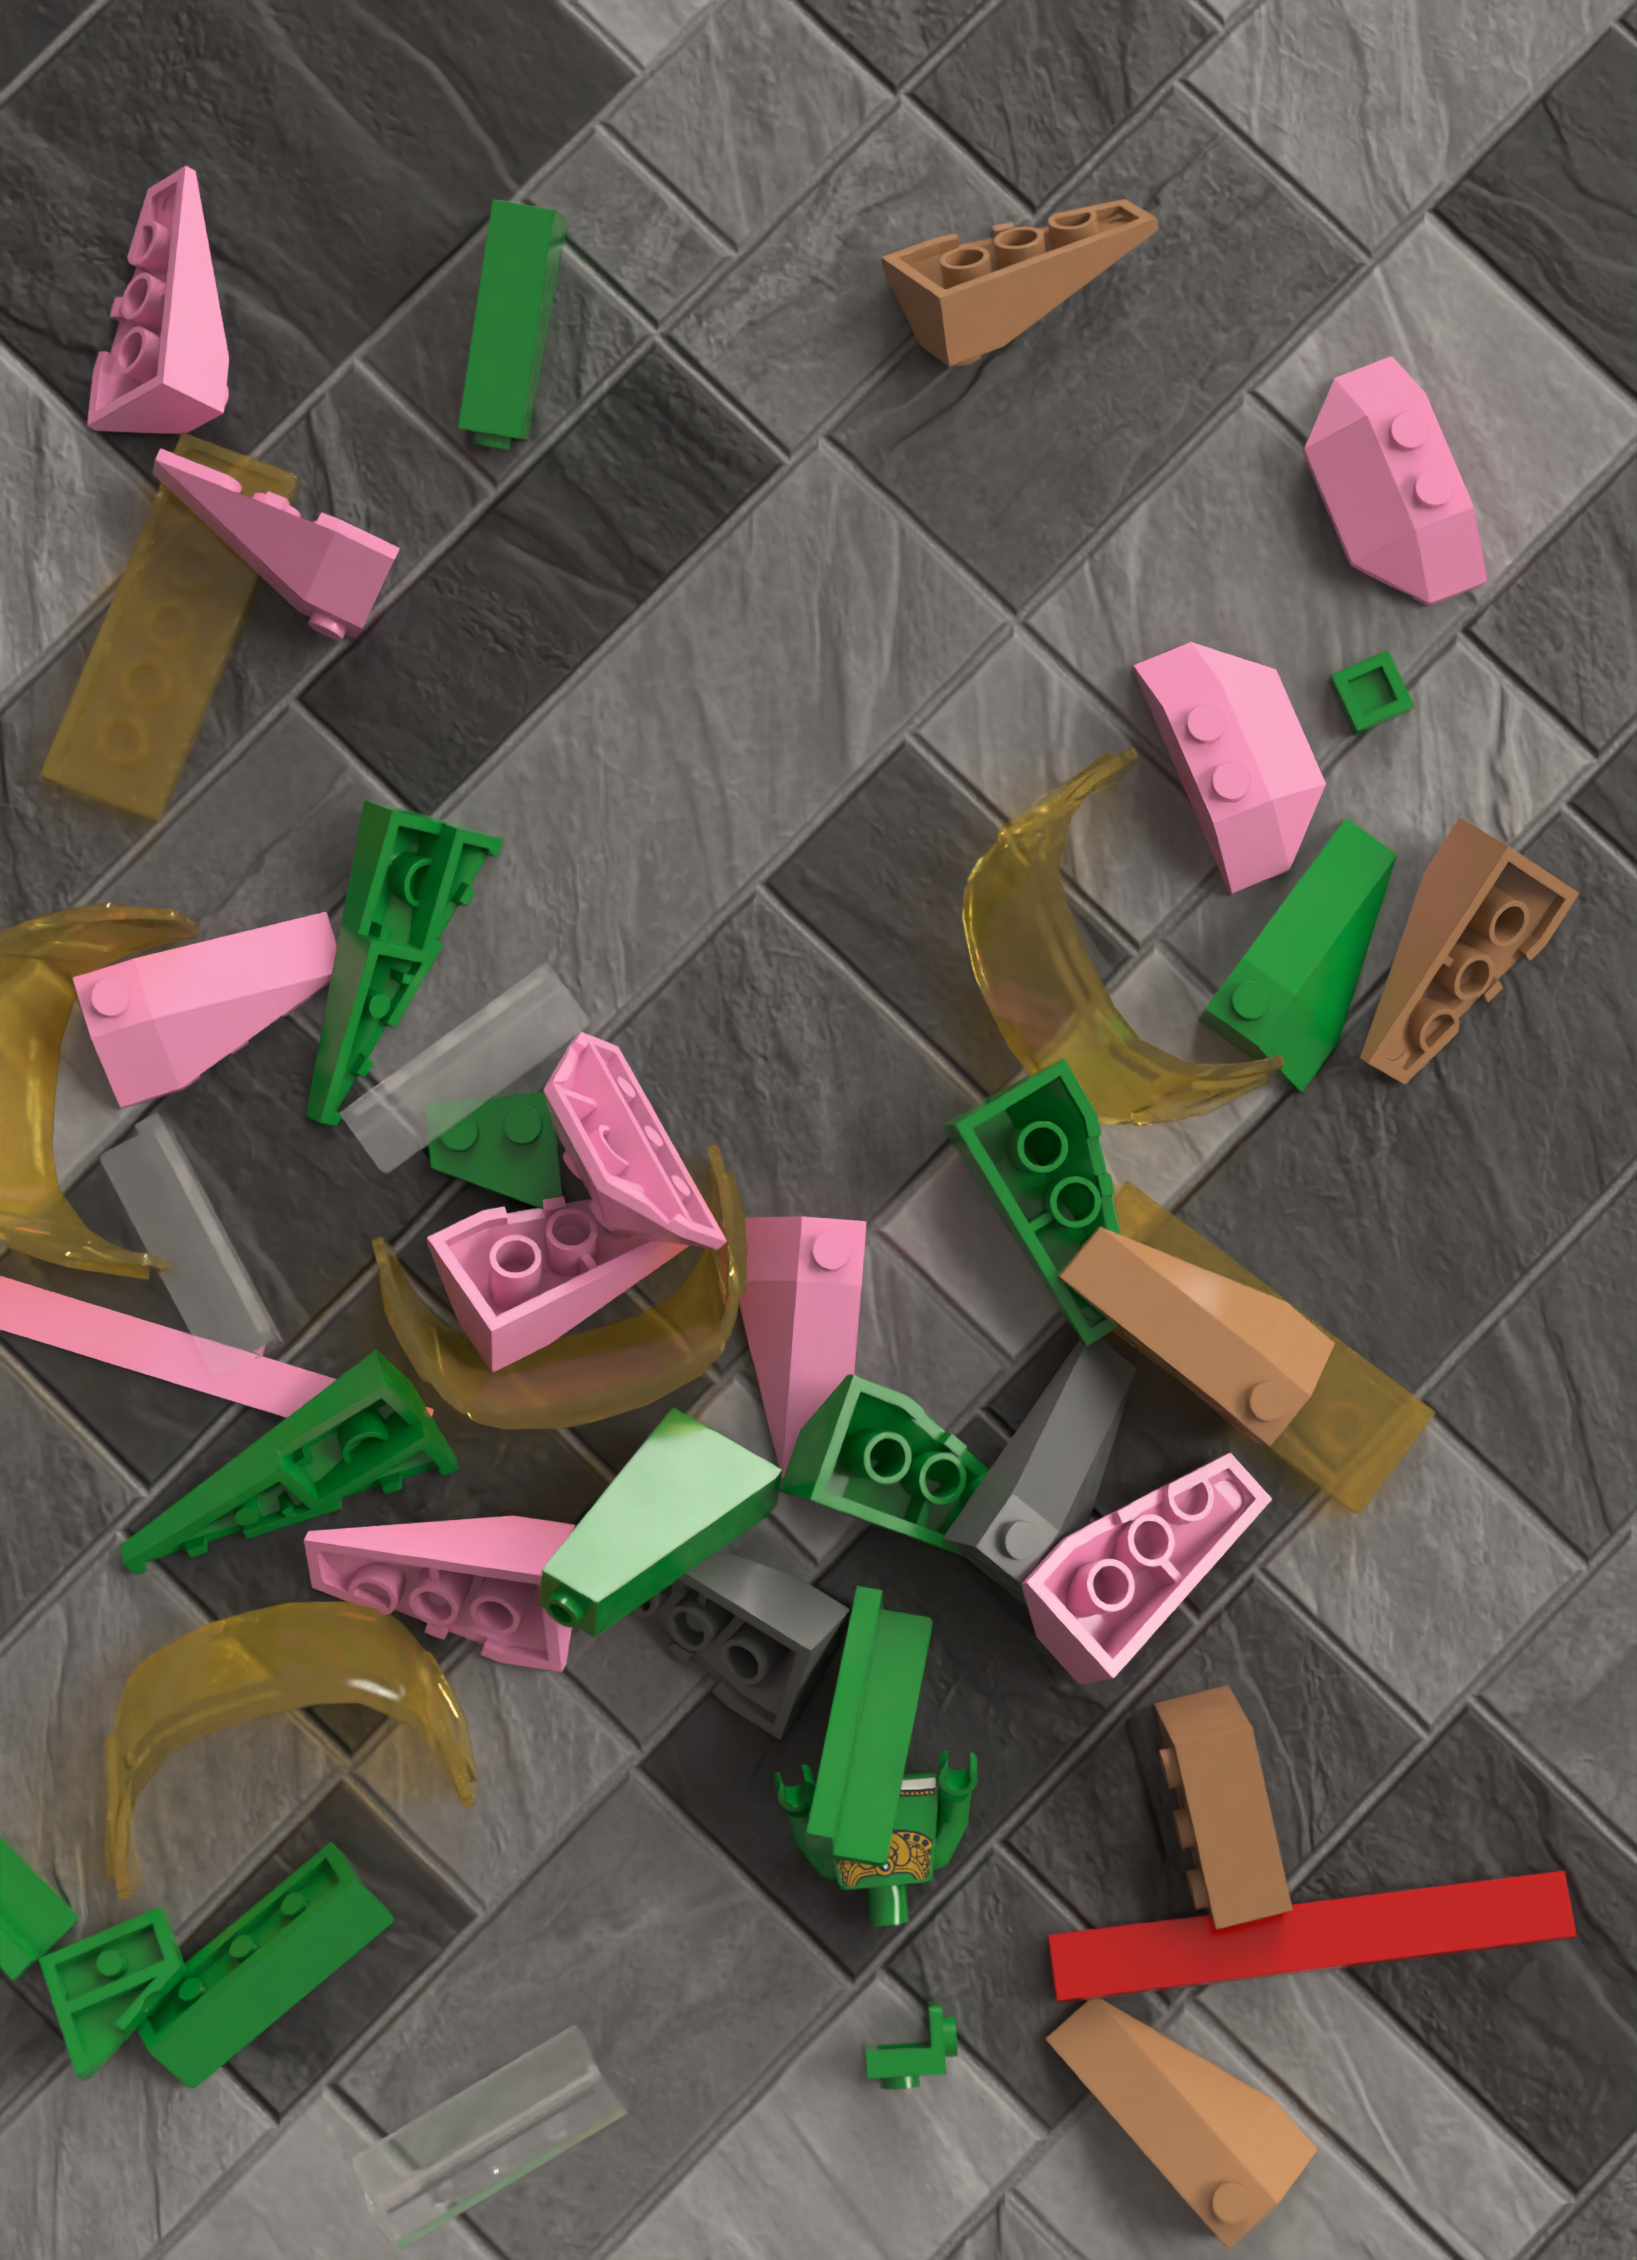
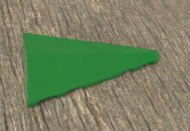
M364 800L306 1111L307 1117L319 1123L338 1125L342 1116L337 1112V1109L356 1077L365 1078L374 1064L369 1058L372 1050L386 1027H396L444 946L439 937L457 907L469 904L476 892L470 885L486 858L498 855L504 839L413 811Z
M376 1349L120 1545L123 1565L135 1575L147 1572L148 1561L185 1549L191 1558L208 1552V1542L243 1531L246 1539H250L342 1509L343 1498L380 1486L384 1494L401 1490L403 1479L435 1468L438 1469L441 1476L450 1474L459 1469L457 1459L433 1417L430 1416L412 1382Z

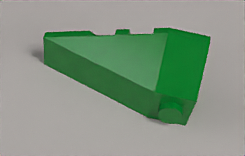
M1345 818L1198 1018L1201 1023L1299 1094L1302 1093L1339 1042L1397 854Z
M1062 1058L996 1092L942 1126L972 1177L1084 1346H1088L1117 1327L1057 1276L1098 1227L1121 1235L1113 1199L1115 1192L1111 1174L1107 1172L1100 1141L1102 1133L1097 1112L1065 1058Z
M848 1374L800 1429L779 1491L964 1557L942 1538L990 1469L966 1450L967 1446L956 1436L943 1430L924 1413V1409L911 1397L858 1376Z

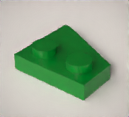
M544 1092L425 1105L430 1162L433 1171L460 1181L464 1180L483 1187L487 1191L506 1198L510 1197L543 1209V1200L563 1196L558 1138L552 1124Z
M157 1907L38 1958L76 2076L82 2080L93 2077L187 1973L168 1913L162 1907Z

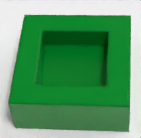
M1388 650L1338 671L1328 679L1354 736L1409 713L1414 707L1412 699Z

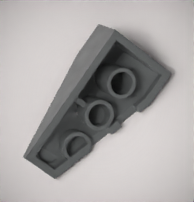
M1101 1338L1088 1346H1084L1081 1340L1077 1342L942 1538L1027 1608L1021 1583L1063 1538L1088 1526L1137 1368Z
M719 1550L633 1610L632 1613L638 1618L650 1616L675 1641L668 1649L683 1663L691 1657L718 1684L712 1692L728 1708L779 1740H782L789 1732L835 1656L851 1609L797 1576Z

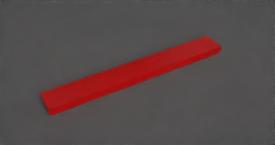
M1565 1871L1293 1904L1292 1911L1220 1929L1215 1928L1210 1915L1052 1934L1048 1935L1047 1939L1056 2004L1571 1940L1577 1935Z

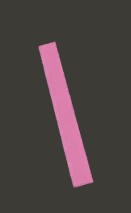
M0 1276V1330L286 1418L337 1380ZM426 1407L432 1417L434 1409Z

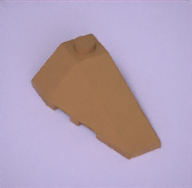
M1123 199L1054 213L1048 219V226L1043 228H1014L1013 222L992 226L993 238L964 244L958 243L956 233L936 237L881 257L882 267L919 345L949 367L952 365L964 366L975 363L981 358L982 354L1008 344L1158 231V221L1153 215L1130 201Z
M1459 817L1424 872L1360 1058L1405 1085L1458 1033L1459 1018L1480 997L1490 1002L1503 989L1499 979L1521 957L1530 962L1546 946L1580 893L1508 845Z
M1098 1227L1057 1276L1248 1440L1269 1447L1311 1397L1335 1345L1332 1340L1289 1303L1102 1227Z
M1101 1998L1085 2000L1045 2037L1048 2043L1228 2249L1280 2202L1318 2151L1273 2098L1244 2083L1215 2064L1189 2051Z

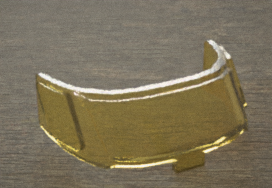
M1133 747L1113 757L1111 750H1109L1025 807L997 831L996 836L998 840L979 859L967 879L968 884L964 892L963 921L973 971L990 1012L1009 1049L1031 1075L1065 1058L1097 1112L1099 1124L1146 1126L1209 1114L1267 1084L1268 1080L1285 1067L1286 1064L1281 1055L1242 1063L1218 1065L1188 1063L1141 1040L1114 1006L1087 953L1067 907L1059 864L1071 818L1090 794L1114 785L1126 776L1139 758Z
M99 903L39 916L36 919L28 920L0 933V1239L6 1240L9 1248L44 1261L80 1270L147 1280L149 1279V1272L171 1274L172 1262L150 1253L129 1251L107 1242L87 1229L59 1189L53 1153V1131L61 1041L74 1001L78 998L73 978L105 968L133 952L168 942L198 938L199 925L180 911L166 908H141L115 903Z
M718 1144L707 1147L712 1182L711 1213L727 1242L718 1250L705 1248L703 1255L675 1295L637 1316L589 1331L558 1338L549 1345L493 1373L467 1335L444 1325L426 1306L405 1275L392 1245L384 1237L372 1239L379 1267L378 1276L385 1315L419 1377L426 1383L430 1382L446 1402L461 1414L467 1413L473 1421L503 1430L568 1428L609 1418L647 1406L702 1375L721 1356L725 1347V1341L729 1340L737 1318L740 1296L745 1294L747 1287L745 1215L733 1172L726 1173Z
M293 1602L245 1612L205 1624L150 1654L130 1674L117 1705L112 1734L105 1736L103 1802L107 1879H116L119 1899L132 1897L143 1882V1874L133 1839L131 1819L137 1797L168 1754L207 1733L257 1718L316 1704H364L409 1725L428 1744L451 1779L463 1807L476 1805L480 1790L468 1721L450 1683L433 1655L429 1651H425L411 1632L392 1615L383 1616L380 1611L352 1602Z

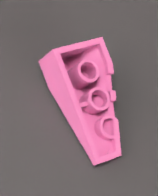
M184 166L150 187L146 193L127 257L129 263L136 267L133 279L126 288L123 297H115L110 317L119 321L112 349L110 353L106 351L98 353L93 370L87 426L96 431L187 434L223 414L228 401L227 375L229 355L196 171Z
M160 448L154 462L152 474L299 613L310 617L308 625L312 629L329 638L340 641L343 640L345 635L354 639L358 638L400 548L322 512L317 521L311 522L303 519L301 514L289 505L290 502L287 498L267 491L266 494L254 493L252 498L240 494L242 490L241 484L229 475Z
M327 912L134 958L74 977L73 982L92 1043L120 1108L125 1109L184 1090L201 1078L200 1074L231 1053L233 1055L249 1043L248 1040L280 1017H286L329 986L337 942Z
M564 1196L543 1200V1209L535 1208L506 1213L505 1207L483 1210L427 1237L428 1248L460 1327L492 1373L549 1345L682 1252L689 1245L642 1239L619 1230L610 1231L593 1215L589 1205L592 1199L565 1203Z
M804 1216L738 1218L733 1283L778 1466L782 1469L781 1478H784L800 1429L848 1374H855L867 1221Z
M1229 1452L1063 1538L1021 1583L1036 1637L1079 1685L1114 1679L1269 1504L1272 1498L1232 1453Z
M501 1516L308 1531L304 1538L312 1588L382 1616L396 1610L426 1622L425 1633L445 1640L448 1632L484 1645L480 1655L500 1663L563 1672L572 1628L565 1627L553 1620L547 1611L539 1606L541 1571L575 1529L574 1524L520 1516Z

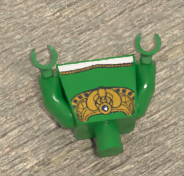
M942 1751L938 1757V1773L935 1771L904 1775L888 1861L884 1867L808 1854L806 1832L816 1788L812 1770L808 1765H802L805 1779L796 1787H788L782 1784L780 1772L773 1775V1781L778 1801L785 1808L793 1841L819 1876L828 1880H838L840 1890L867 1888L870 1926L896 1925L909 1922L906 1884L932 1881L933 1870L941 1869L949 1864L968 1826L971 1793L978 1781V1761L975 1753H970V1765L963 1770L956 1771L947 1766L948 1751Z

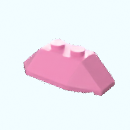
M1392 356L1334 378L1303 450V455L1350 566L1392 588L1413 596L1414 600L1426 606L1434 605L1485 585L1487 583V576L1474 506L1426 393Z
M1192 642L1133 665L1132 669L1230 896L1288 873L1326 783L1277 670Z
M583 1032L578 1034L571 1041L543 1091L553 1127L566 1150L563 1153V1159L571 1172L581 1179L592 1198L589 1205L593 1215L610 1231L619 1230L642 1239L718 1250L727 1240L619 1047Z

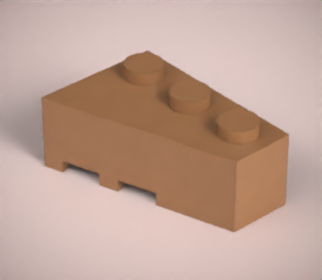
M1229 1685L1154 1703L1165 1749L1159 1750L1163 1775L1168 1789L1175 1788L1180 1809L1172 1811L1176 1833L1182 1850L1191 1849L1195 1869L1186 1871L1187 1883L1195 1909L1206 1907L1216 1929L1292 1911L1253 1728Z

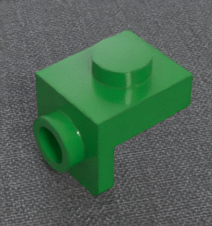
M940 2001L927 2002L929 2041L864 2045L867 2079L880 2078L881 2089H907L920 2086L919 2076L946 2074L945 2057L958 2056L955 2016L943 2017Z

